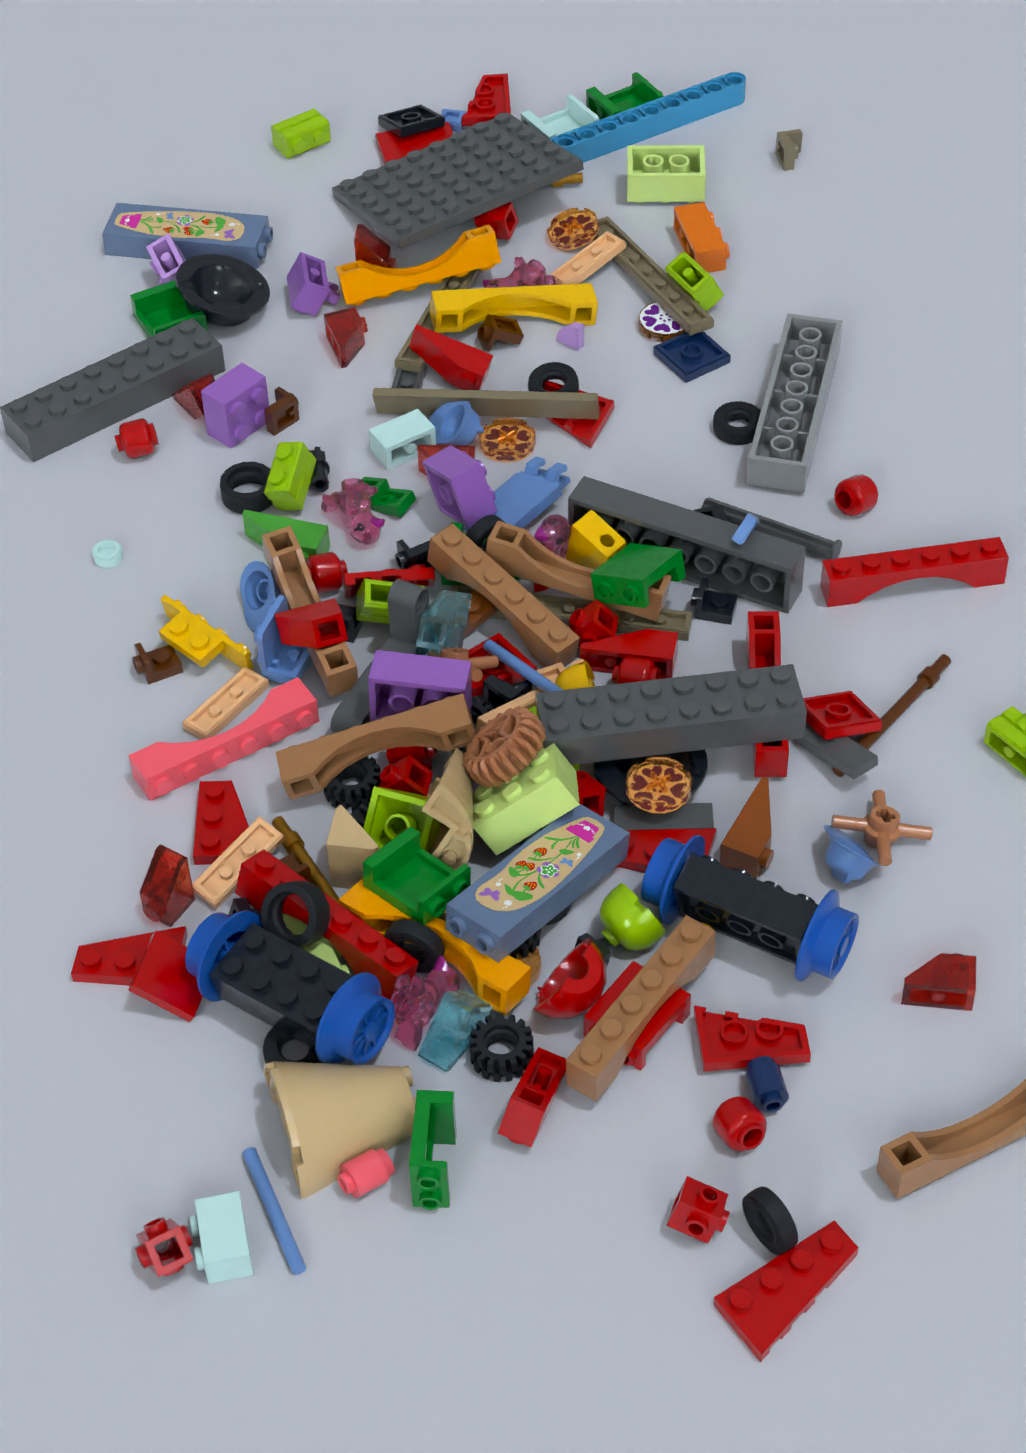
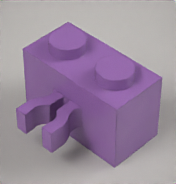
M300 252L286 276L291 308H294L299 313L316 316L324 300L336 305L340 298V294L337 293L339 286L328 282L324 260Z

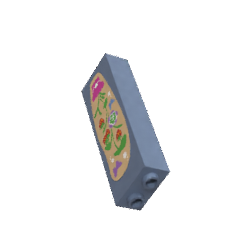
M116 203L102 233L105 253L110 256L152 259L146 246L169 233L186 260L198 255L219 254L239 259L255 269H258L261 260L266 258L267 245L273 240V228L269 227L268 216Z
M580 804L552 821L446 904L445 929L453 936L460 938L476 948L480 953L499 963L623 862L628 855L630 833Z

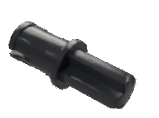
M316 446L314 450H309L317 459L311 478V488L315 492L320 493L329 488L328 474L330 467L326 461L325 452Z

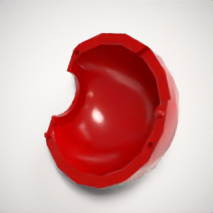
M591 938L585 939L578 944L558 964L542 987H537L539 990L536 995L538 1001L532 1010L548 1018L570 1019L585 1014L598 1001L607 983V966L601 950Z

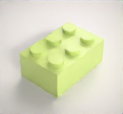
M704 145L627 146V202L694 203L705 201L706 169Z
M554 743L536 753L537 758L528 764L529 767L524 768L520 775L514 776L510 782L504 781L501 786H494L489 789L486 786L482 787L480 785L473 793V828L496 856L580 805L576 770Z

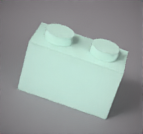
M419 409L369 429L370 451L387 470L437 449L435 426Z
M239 1191L195 1199L196 1214L190 1215V1224L193 1238L200 1237L201 1247L194 1248L198 1271L205 1269L208 1284L253 1275Z

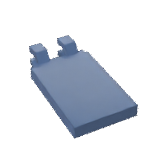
M536 456L528 461L524 472L521 471L514 474L494 491L496 496L494 503L498 512L493 515L498 516L507 524L520 528L527 526L562 496V490L571 482L570 477L561 475V473L568 470L567 465L556 463L547 471L540 469L541 466L546 464L544 458ZM463 526V530H469L467 527Z

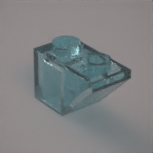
M441 590L421 616L416 647L440 652L443 648H462L472 594Z
M466 990L446 991L421 1045L418 1056L445 1072L450 1071L470 1048L469 1038H471L470 1032L472 1028L476 1029V1023L480 1020L485 1024V1017L489 1015L492 1005Z

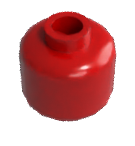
M144 418L121 424L119 426V435H115L118 451H125L126 456L130 459L152 454L155 451V445H159L154 424H149Z
M863 474L846 478L839 482L835 488V503L848 516L860 515L875 507L878 502L877 487L870 477Z
M333 552L311 555L306 559L307 567L318 594L337 591L342 587L344 573H348L344 560L340 561Z
M626 656L621 661L620 666H614L612 673L613 684L660 679V668H656L654 661L639 657Z
M736 1096L722 1102L713 1116L712 1125L716 1134L734 1151L754 1149L761 1144L767 1130L766 1118L746 1097Z

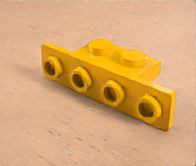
M167 595L160 598L167 617L171 619L158 631L163 641L202 668L220 653L241 668L246 666L251 670L254 669L250 658L252 654L243 643H235L221 628L215 629L210 626L202 615L191 613L180 600L176 599L174 601Z

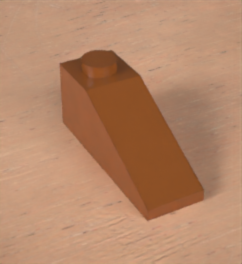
M763 776L722 841L720 848L721 865L730 869H743L755 879H757L763 868H769L774 856V850H771L769 780Z

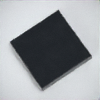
M420 104L379 115L378 124L402 138L445 126V117Z

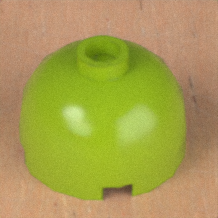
M620 883L611 890L601 904L600 920L605 927L601 934L614 945V948L620 944L627 950L632 951L647 949L659 941L666 931L648 908L645 909L638 901L639 898L623 883Z

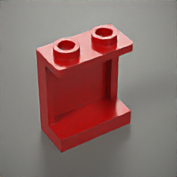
M632 961L584 1015V1037H586L643 968L642 965ZM679 988L665 1001L645 1026L623 1064L631 1065L638 1070L644 1068L646 1065V1054L676 1020L683 1024L690 1016V993Z

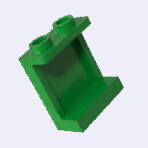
M638 72L632 74L631 86L604 95L595 86L586 89V106L596 113L599 120L664 96Z
M176 280L130 295L133 316L148 338L191 318L196 320L208 332L205 313L203 311L194 314L190 312L184 298L177 289Z
M629 543L590 573L595 600L597 599L603 603L639 608L649 606L648 588L664 575L672 576L671 581L680 582L686 577L682 549Z
M411 826L363 861V886L414 921L426 925L434 918L440 917L446 910V904L471 885V867L463 864L457 870H454L420 847V832Z
M417 1090L409 1159L413 1207H422L428 1210L450 1207L447 1162L433 1161L432 1158L434 1144L456 1145L457 1129L454 1091Z

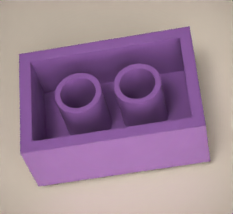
M375 650L368 677L370 722L462 693L469 710H471V661Z

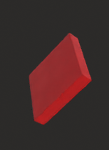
M852 691L803 698L807 710L806 722L823 740L881 731L882 720Z
M155 931L149 940L128 990L190 1022L195 1017L203 996L198 990L197 978L186 969L185 955L187 947Z

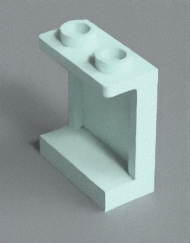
M572 94L566 96V108L540 119L530 110L521 113L522 122L547 138H552L599 120L596 113L591 111Z

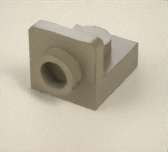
M801 129L777 132L775 154L784 171L794 170L795 159L798 158V153L801 152L803 136Z

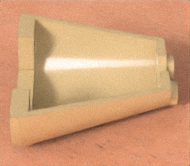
M457 748L444 765L445 770L442 777H436L429 787L427 795L429 798L422 808L423 812L441 822L438 835L429 853L454 870H457L463 864H467L473 849V779L462 765L464 761L462 758L463 753Z
M278 1061L264 1063L263 1072L272 1103L277 1102L291 1149V1167L301 1199L307 1198L337 1181L341 1164L369 1149L377 1150L383 1148L385 1151H388L412 1137L416 1097L412 1098L410 1087L413 1086V1079L409 1066Z

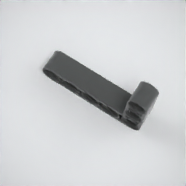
M396 579L388 593L390 637L380 650L426 655L432 640L428 589ZM373 660L336 708L331 719V731L337 733L353 726L370 722L368 677Z

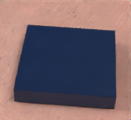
M704 331L691 336L685 332L653 346V354L685 383L727 365L731 361V355Z

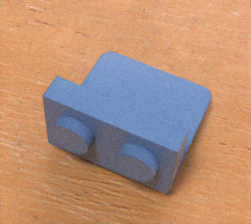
M279 595L275 603L270 604L262 625L259 624L254 633V641L258 647L257 663L260 665L261 675L271 681L284 684L297 677L301 679L312 659L306 647L281 643L274 614L289 609L287 596Z

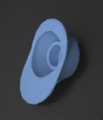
M469 401L445 403L438 407L429 419L436 429V444L451 443L466 446L476 435L484 433L483 427L480 426V417L471 408Z
M261 561L250 562L244 568L240 580L245 620L247 626L253 631L256 630L259 624L262 625L270 604L275 603L278 596L282 595L269 567Z
M826 824L824 826L825 831L831 838L824 861L830 866L831 874L834 878L843 884H848L852 879H863L874 865L880 866L852 837L837 828H831V825Z

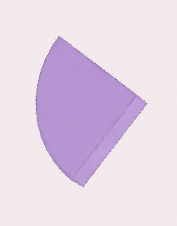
M573 322L559 330L556 340L578 351L584 346V324Z

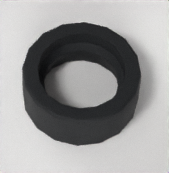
M241 462L226 469L220 478L221 496L225 507L239 514H242L244 509L262 512L272 505V500L267 498L264 490L270 468L258 462ZM246 483L263 485L262 488L251 493H240L233 490L239 485Z
M305 880L280 883L270 889L263 899L261 907L263 928L297 947L311 945L320 940L328 929L330 921L329 903L324 893L315 884ZM290 894H297L305 902L308 909L309 921L307 929L300 935L293 934L283 920L282 908L284 900Z

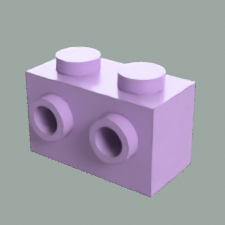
M168 233L146 246L152 258V261L149 263L156 275L161 276L158 278L160 285L176 280L178 268L186 261L183 253Z

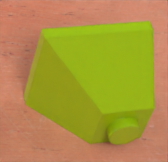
M374 786L363 829L381 849L411 826L420 832V847L429 853L438 835L441 822L422 811L429 797Z

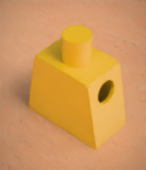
M590 510L572 525L565 559L581 566L597 569L626 547L627 543L593 510Z

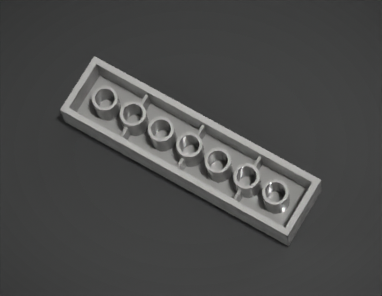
M787 313L748 456V485L805 492L840 350L842 320Z

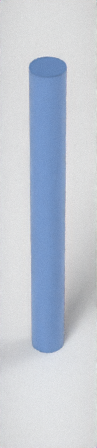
M489 639L484 643L483 648L492 656L496 655L499 661L542 691L563 690L493 640Z
M247 1148L242 1153L286 1260L292 1274H301L306 1270V1265L256 1148Z

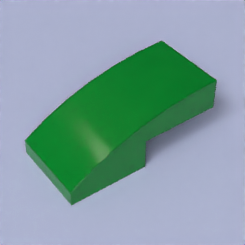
M363 477L348 493L352 500L369 509L401 517L416 501L413 490L390 488L385 478Z

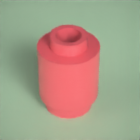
M383 1148L377 1150L369 1149L341 1164L337 1181L346 1195L351 1194L353 1197L359 1198L388 1182L389 1177L395 1173L391 1158Z

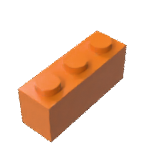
M700 202L674 207L673 229L684 252L708 273L726 270V259L730 257L729 245L727 242L724 243L721 229L716 227L714 215L708 211L705 203Z

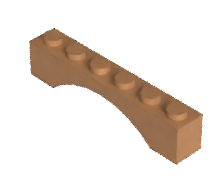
M501 521L496 522L487 539L486 554L507 573L595 601L590 573L596 569L581 566L560 557L538 542L526 529ZM666 574L648 588L650 604L646 608L601 603L657 622L667 601L672 576Z
M453 523L430 538L427 561L447 580L465 584L492 602L516 629L531 656L544 668L560 662L566 667L575 660L580 637Z
M291 526L263 534L264 557L281 594L287 596L288 609L291 610L321 602L302 549ZM345 641L318 649L306 647L329 698L351 690L358 680V670Z
M462 693L427 705L417 706L395 715L385 716L363 725L353 726L334 734L324 735L302 744L289 746L286 749L276 751V757L282 784L290 800H294L322 791L346 767L376 752L407 746L430 747L448 752L467 746L472 742V736L476 735L469 707Z
M687 915L683 918L566 1059L568 1086L595 1102L599 1100L618 1076L634 1043L658 1009L679 988L697 979L714 958L715 930Z
M1026 1079L1005 1097L966 1120L938 1130L925 1132L911 1131L881 1146L877 1173L894 1196L899 1199L1025 1136Z

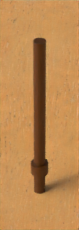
M942 654L931 666L925 667L918 674L917 681L880 718L882 720L881 731L866 733L857 743L869 749L926 689H931L940 680V674L951 664L950 657ZM833 767V772L837 776H844L843 772Z

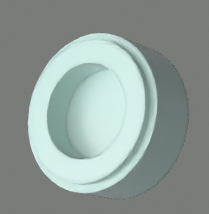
M113 540L101 541L92 549L94 563L102 568L117 566L123 559L121 545Z

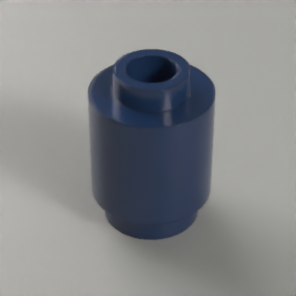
M761 1056L751 1060L746 1066L745 1078L753 1104L759 1110L767 1113L780 1110L789 1099L780 1066L774 1062L773 1058L768 1056Z

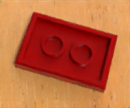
M445 122L443 127L402 138L390 131L375 133V138L385 165L390 160H398L407 156L411 151L429 147L432 142L450 138L453 132L449 122Z

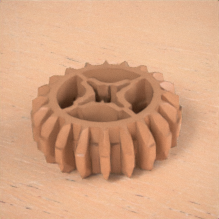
M526 707L509 708L503 714L498 713L494 719L488 720L484 727H480L477 735L472 736V742L466 746L467 751L463 754L462 758L464 761L462 765L466 768L469 776L482 787L486 786L488 789L494 786L499 787L504 781L510 782L514 776L520 775L521 771L529 767L528 764L537 758L536 753L543 748L542 743L546 739V729L539 718Z

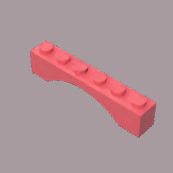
M299 677L271 689L265 701L251 716L226 732L192 742H156L128 755L132 776L150 801L166 795L172 790L189 782L196 781L204 775L223 768L238 759L251 755L270 744L281 741L285 737L319 722L317 700Z

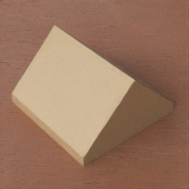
M342 805L338 806L335 810L326 842L331 887L351 889L363 878V861L379 850V846Z

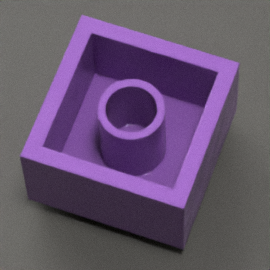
M240 363L201 390L207 434L227 447L233 448L256 430L266 425L264 409L269 407L266 376L244 363Z
M450 445L422 461L441 512L457 522L463 523V526L468 529L481 518L498 512L494 503L496 499L495 493L487 483L485 477L487 470L480 460H476L465 451H460Z

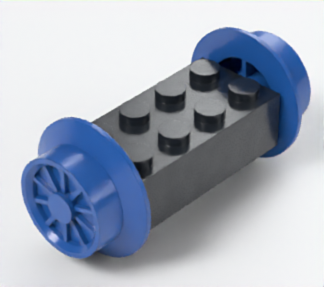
M700 835L693 836L686 844L671 838H665L653 853L641 886V899L659 907V919L662 924L670 925L678 916L684 918L687 915L701 923L710 925L718 933L795 964V979L800 982L807 979L813 972L829 979H834L846 962L859 925L858 914L840 907L839 892L837 890H830L818 905L807 895L800 893L794 895L784 891L775 882H762L752 878L743 869H730L721 865L715 858L705 855V840Z
M244 910L232 916L223 912L214 913L197 927L189 941L185 955L186 969L197 978L198 990L205 999L212 1002L225 1000L315 1049L317 1057L322 1063L341 1064L349 1060L356 1065H363L379 1053L390 1035L395 1019V1007L390 999L381 995V985L375 975L369 972H362L353 976L265 930L259 915L252 911Z

